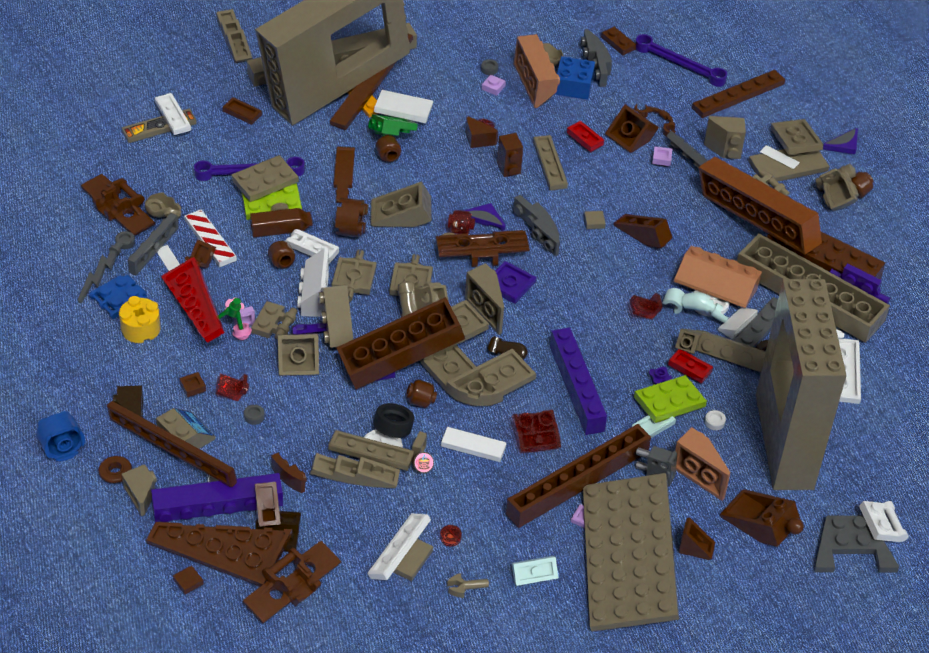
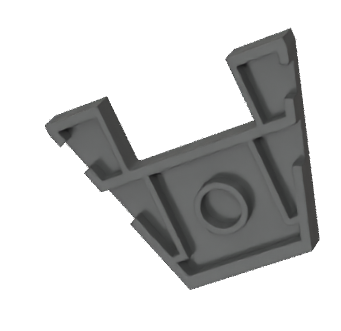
M826 516L814 572H834L833 554H874L878 573L898 572L899 565L884 540L874 539L864 516Z

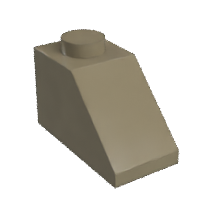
M145 464L122 473L123 488L141 516H144L152 501L151 490L155 489V483L157 482L154 472L152 470L149 471Z

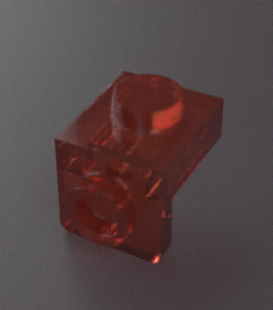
M657 293L650 300L633 295L630 299L633 314L652 320L663 307L660 295Z
M220 374L217 378L215 394L238 401L249 389V383H247L248 375L243 374L238 380Z

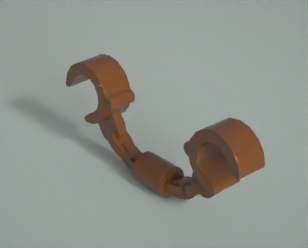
M638 104L635 105L634 109L644 117H647L649 112L659 113V116L669 121V123H664L663 125L664 136L667 137L670 132L669 130L676 133L673 118L665 110L647 106L646 104L644 110H639L637 108Z

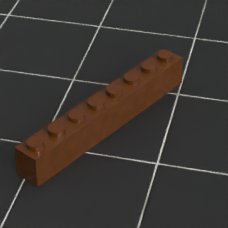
M636 424L507 499L506 515L518 528L524 526L582 492L586 485L595 484L642 457L636 454V450L642 448L649 451L651 436L639 424Z

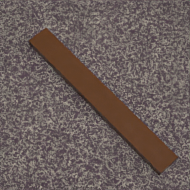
M408 34V40L410 43L413 40V35ZM395 63L355 86L331 118L330 125L347 130Z
M113 401L107 404L110 420L230 487L237 483L233 467Z

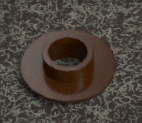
M110 456L100 463L98 471L100 477L106 482L118 483L122 482V473L132 470V465L128 459L122 456ZM112 469H120L118 472H111Z

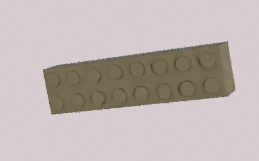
M760 233L738 254L737 262L762 271L759 283L780 294L783 279H825L835 326L865 343L886 321L890 305Z

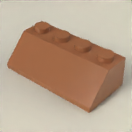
M537 34L518 36L513 64L534 108H538L557 92L560 77L556 74L554 64L550 62L548 52H545L543 42L539 40Z
M690 246L683 257L674 282L746 308L758 289L762 271L752 266L740 264L736 260L726 259L719 254L707 252L700 247Z

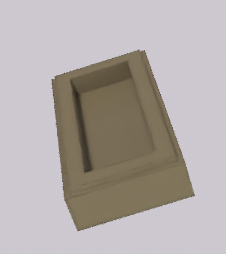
M417 539L393 573L412 581L433 552V546Z

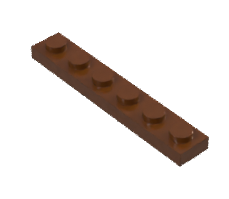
M772 70L692 103V109L701 118H704L785 84V78L776 70Z

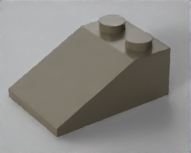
M422 181L371 199L372 226L416 227L432 221L431 195Z
M485 263L467 272L465 300L500 335L502 334L504 303L497 274L494 269H491Z

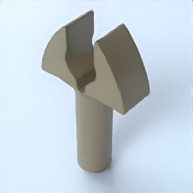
M461 573L447 581V586L457 585L459 587H449L448 593L455 597L464 598L467 589L489 587V580L465 581L461 578Z

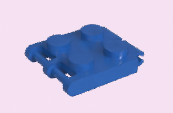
M120 275L91 291L89 297L95 299L99 303V307L105 309L109 316L115 319L119 317L121 306L130 297L146 298L147 292L140 285H136V282L129 275Z

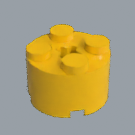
M132 296L121 306L119 310L120 328L125 339L134 343H144V340L149 338L152 340L158 336L161 327L157 302Z

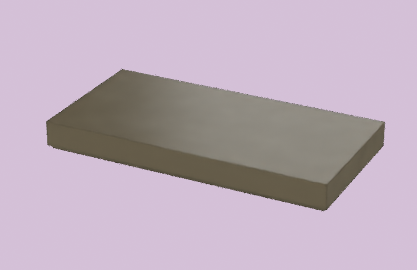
M785 149L777 150L800 162L794 169L763 153L749 156L748 160L760 178L762 177L759 175V172L764 169L767 173L770 172L774 175L776 181L829 171L830 167L820 151L788 155Z

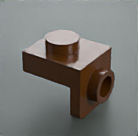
M197 239L191 256H186L185 260L195 257L200 268H208L216 247Z

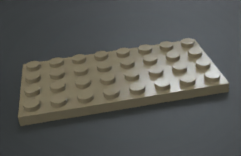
M666 473L586 485L583 488L591 631L679 620Z

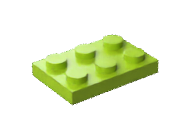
M297 183L251 202L242 193L246 220H250V213L271 211V207L276 203H285L289 209H302Z
M686 375L636 390L634 393V398L654 423L706 407L707 400Z

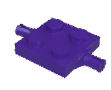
M848 263L844 267L843 273L834 269L830 271V273L887 304L889 303L891 298L882 294L880 290L882 280Z

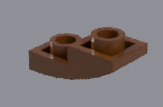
M279 452L271 455V468L274 473H279L280 479L290 488L300 493L305 492V483L307 482L305 473L300 471L296 464L289 466L288 461L282 459Z

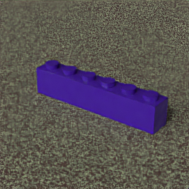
M571 328L551 330L550 349L585 435L605 432L607 414Z
M280 474L236 478L237 483L233 487L221 481L152 489L155 522H169L226 513L232 514L241 511H254L256 508L254 484L276 482L279 506H283Z

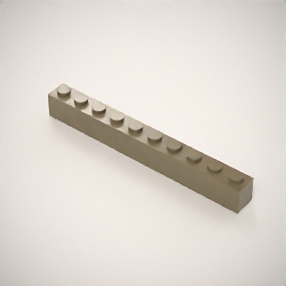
M406 23L407 33L413 35L409 50L417 48V34L411 24ZM385 28L332 40L335 65L386 35ZM261 57L247 60V74L254 87L267 84Z

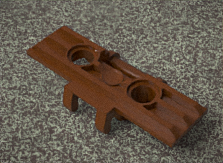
M100 174L81 185V188L92 197V202L97 210L109 221L116 219L134 236L155 225V222L138 207L144 202V196L137 194L124 178L111 182L106 176ZM123 190L131 198L125 197L120 199L119 193ZM127 213L133 214L131 217H125L124 215Z
M523 230L494 231L492 234L468 235L463 233L436 236L439 257L469 255L471 267H477L478 257L492 258V266H498V253L530 251L526 231Z
M322 540L302 555L295 548H291L288 550V554L274 565L262 570V574L267 579V582L247 596L242 602L264 624L289 603L296 607L321 587L319 580L341 564V561ZM294 560L293 563L296 569L286 578L284 575L280 578L275 575ZM306 565H311L315 571L312 573ZM278 590L282 593V597L274 599L270 596V592Z

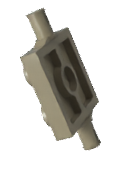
M360 249L356 251L355 258L339 257L332 281V286L347 285L349 302L352 301L354 293L370 295L377 268V262L363 259L364 251L361 250L360 252Z
M415 254L412 255L411 263L395 262L389 295L399 296L398 284L403 281L414 282V285L419 287L431 282L433 267L418 264L420 259L418 254L416 255V260Z

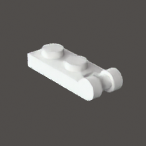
M295 229L291 233V237L285 240L292 249H296L309 256L315 255L324 248H329V264L339 253L338 246L298 229Z

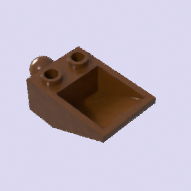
M745 489L720 513L722 519L755 540L776 547L790 533L798 535L804 529V524L799 517L795 501Z

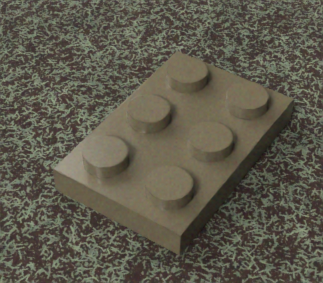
M805 119L771 123V131L788 155H797L804 152L813 153L823 150L822 141Z
M280 155L231 174L232 181L250 202L299 182L298 175Z

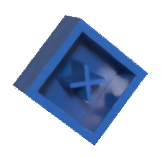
M561 56L557 71L560 77V84L557 86V92L554 95L589 100L595 62Z

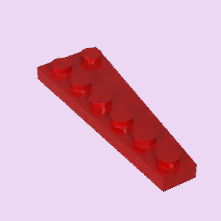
M195 257L190 258L161 276L207 343L225 333Z

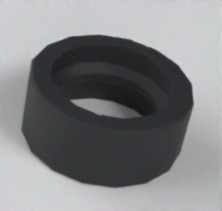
M386 403L377 408L373 424L378 432L389 437L401 438L411 433L415 417L412 411L402 405Z

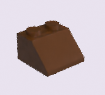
M624 104L605 134L632 153L650 142L659 127L635 109Z

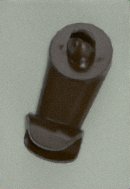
M495 336L491 338L488 345V350L496 355L513 349L524 360L528 354L525 345L503 341Z

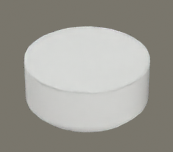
M713 410L706 414L705 425L709 429L721 430L725 426L726 417L722 412Z

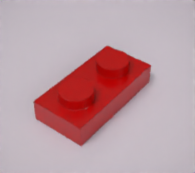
M581 120L567 127V134L590 152L604 145V139Z
M681 349L677 350L668 363L672 368L701 384L713 370V366Z

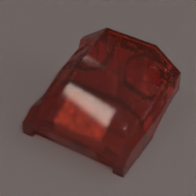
M544 410L540 413L513 414L512 418L516 428L520 453L561 448L554 410Z

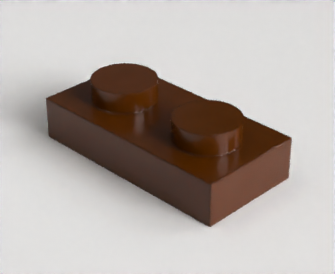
M615 26L601 33V38L622 56L636 50V44Z

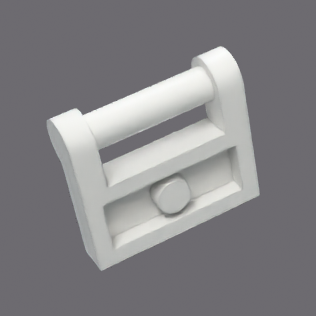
M863 501L859 505L875 540L903 542L908 539L909 535L902 528L894 511L895 506L892 501L884 503Z

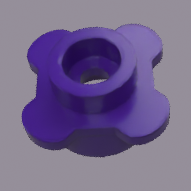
M663 366L657 369H650L649 371L654 384L671 380L672 376L668 374V369Z

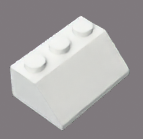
M324 248L305 261V268H301V280L303 282L299 283V294H302V296H298L297 307L301 308V316L321 317V312H324V306L319 302V292H322V287H328L329 248Z

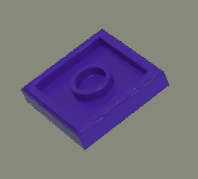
M504 261L495 270L502 297L514 304L536 283L537 277L507 261Z

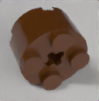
M340 198L339 202H342L341 207L337 206L335 228H339V231L336 232V235L359 238L366 232L364 215L368 214V204H365L364 200Z

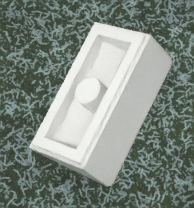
M740 308L718 328V331L734 340L757 316L758 310Z

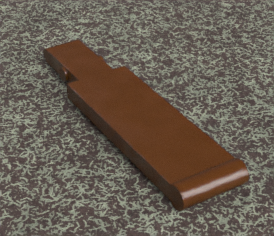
M337 146L334 188H337L336 203H342L339 202L340 198H348V188H352L355 147Z

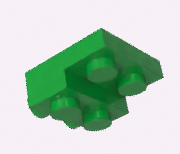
M372 114V118L368 123L369 129L375 130V134L381 136H399V131L410 133V130L417 131L418 126L417 123L407 119Z

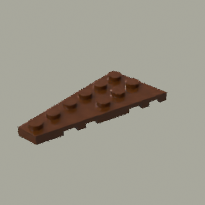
M155 522L146 542L149 545L257 586H262L267 582V579L262 574V570L270 568L279 561L293 532L292 529L281 531L273 530L272 528H264L263 530L243 526L216 525V527H208L204 524L189 526L182 525V523Z

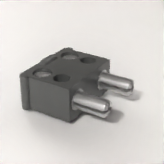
M653 446L651 451L638 448L636 454L646 457L648 460L647 464L638 461L636 468L646 471L647 476L666 473L669 487L676 476V451L672 452Z

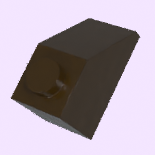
M142 385L117 386V394L113 395V402L143 418Z

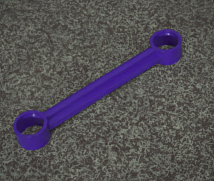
M640 34L636 37L635 44L638 52H652L709 78V83L713 86L721 87L726 84L727 71L718 67L711 69L653 43V38L647 34Z
M290 157L286 161L298 177L304 174L305 162L301 157ZM202 160L194 164V176L199 181H207L213 175H231L259 163L212 165L209 161Z

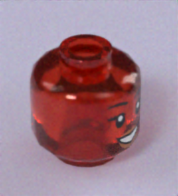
M454 210L452 214H449L448 228H450L451 233L469 234L470 229L474 230L475 219L472 218L471 212Z

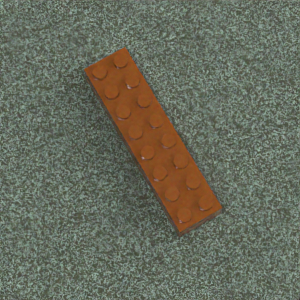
M713 157L698 167L702 192L705 198L805 255L822 244L819 214L816 211L809 209L717 157Z

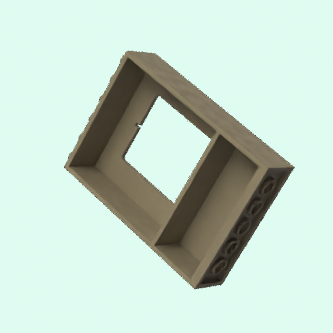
M303 0L256 28L255 31L272 108L293 126L358 84L410 53V42L407 34L404 1ZM381 5L386 35L335 65L331 34Z
M783 279L756 391L757 406L773 490L815 489L847 376L825 279Z

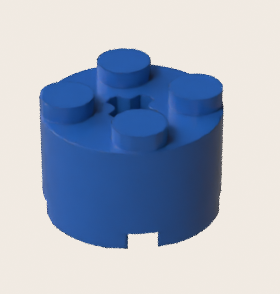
M62 411L47 418H42L38 422L36 436L46 456L50 459L54 458L56 461L69 460L79 453L78 449L81 445L83 447L85 444V436L81 428L68 411Z

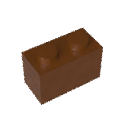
M517 133L499 136L497 164L503 177L521 174L523 145Z

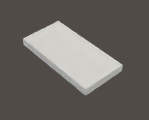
M838 338L847 375L839 402L860 404L859 340Z

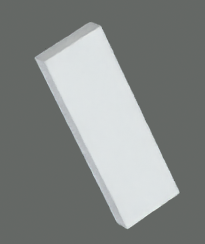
M172 93L155 97V103L174 135L191 131V125Z
M447 427L441 441V446L501 462L506 449V442Z

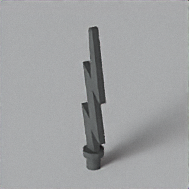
M117 241L114 245H111L107 259L102 254L94 275L89 272L78 297L79 303L83 302L93 283L98 288L106 266L112 270L116 257L121 253L120 249L123 246L121 242Z

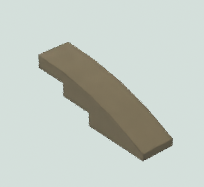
M234 10L216 12L222 34L235 63L251 60L252 55L244 31L241 29L238 19H236Z
M316 453L310 474L354 485L396 488L400 470L364 457H360L359 461L341 455L333 459Z

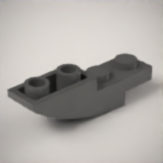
M584 29V36H581V47H584L583 57L586 60L595 62V80H598L599 87H606L607 77L611 75V56L601 40L588 29Z
M521 195L514 197L513 211L515 214L520 216L528 226L532 227L531 235L533 238L539 241L547 251H550L556 257L559 254L560 239L557 227L549 213L538 202L532 205Z

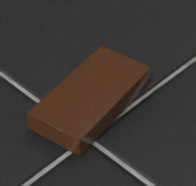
M234 97L222 107L223 112L250 125L262 116V110Z

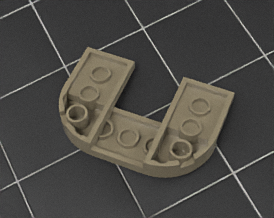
M467 300L451 307L461 325L465 340L419 360L423 367L451 397L473 406H492L503 401L504 395L536 379V373L513 349L477 367L457 346L458 344L489 329V323Z

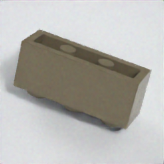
M347 285L322 287V292H319V302L324 306V312H321L322 324L326 323V331L323 332L324 343H328V347H338L353 340Z

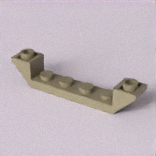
M683 328L680 330L675 348L693 354L696 351H700L759 372L762 370L766 351L706 331Z

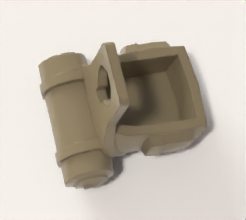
M851 164L843 165L839 169L835 168L816 178V187L821 192H825L823 194L827 207L831 208L832 211L846 208L858 201V191L855 184L851 181L852 178L856 177V170Z
M403 281L398 284L402 317L445 297L448 300L446 285H441L440 282H429L420 287L415 286L414 282Z

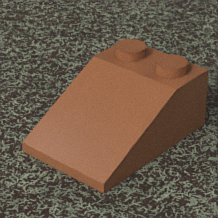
M690 428L676 444V471L723 501L731 472L710 439L694 428Z

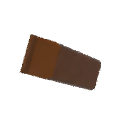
M301 208L250 213L253 238L292 233L295 229L304 231L309 226H313L310 212H305Z

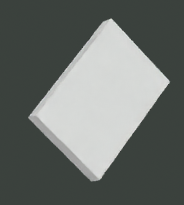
M382 90L376 102L374 112L426 123L433 106V101Z

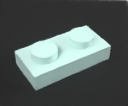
M555 556L512 563L514 584L516 586L558 578Z

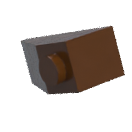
M624 214L614 222L616 228L646 246L662 248L672 239L667 219Z

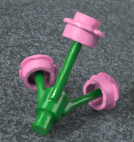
M239 298L228 299L225 303V310L218 315L219 319L225 315L235 317L238 324L233 327L234 331L232 334L239 340H245L251 334L252 329L248 323H242L240 310L244 309V304L241 303Z

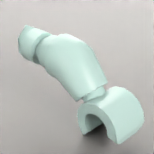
M671 288L667 290L662 302L665 305L667 303L675 304V314L680 313L684 306L685 309L704 311L705 313L710 312L712 317L723 323L728 320L727 316L721 314L723 306L718 303L714 304L710 296L702 292L685 294L680 289Z

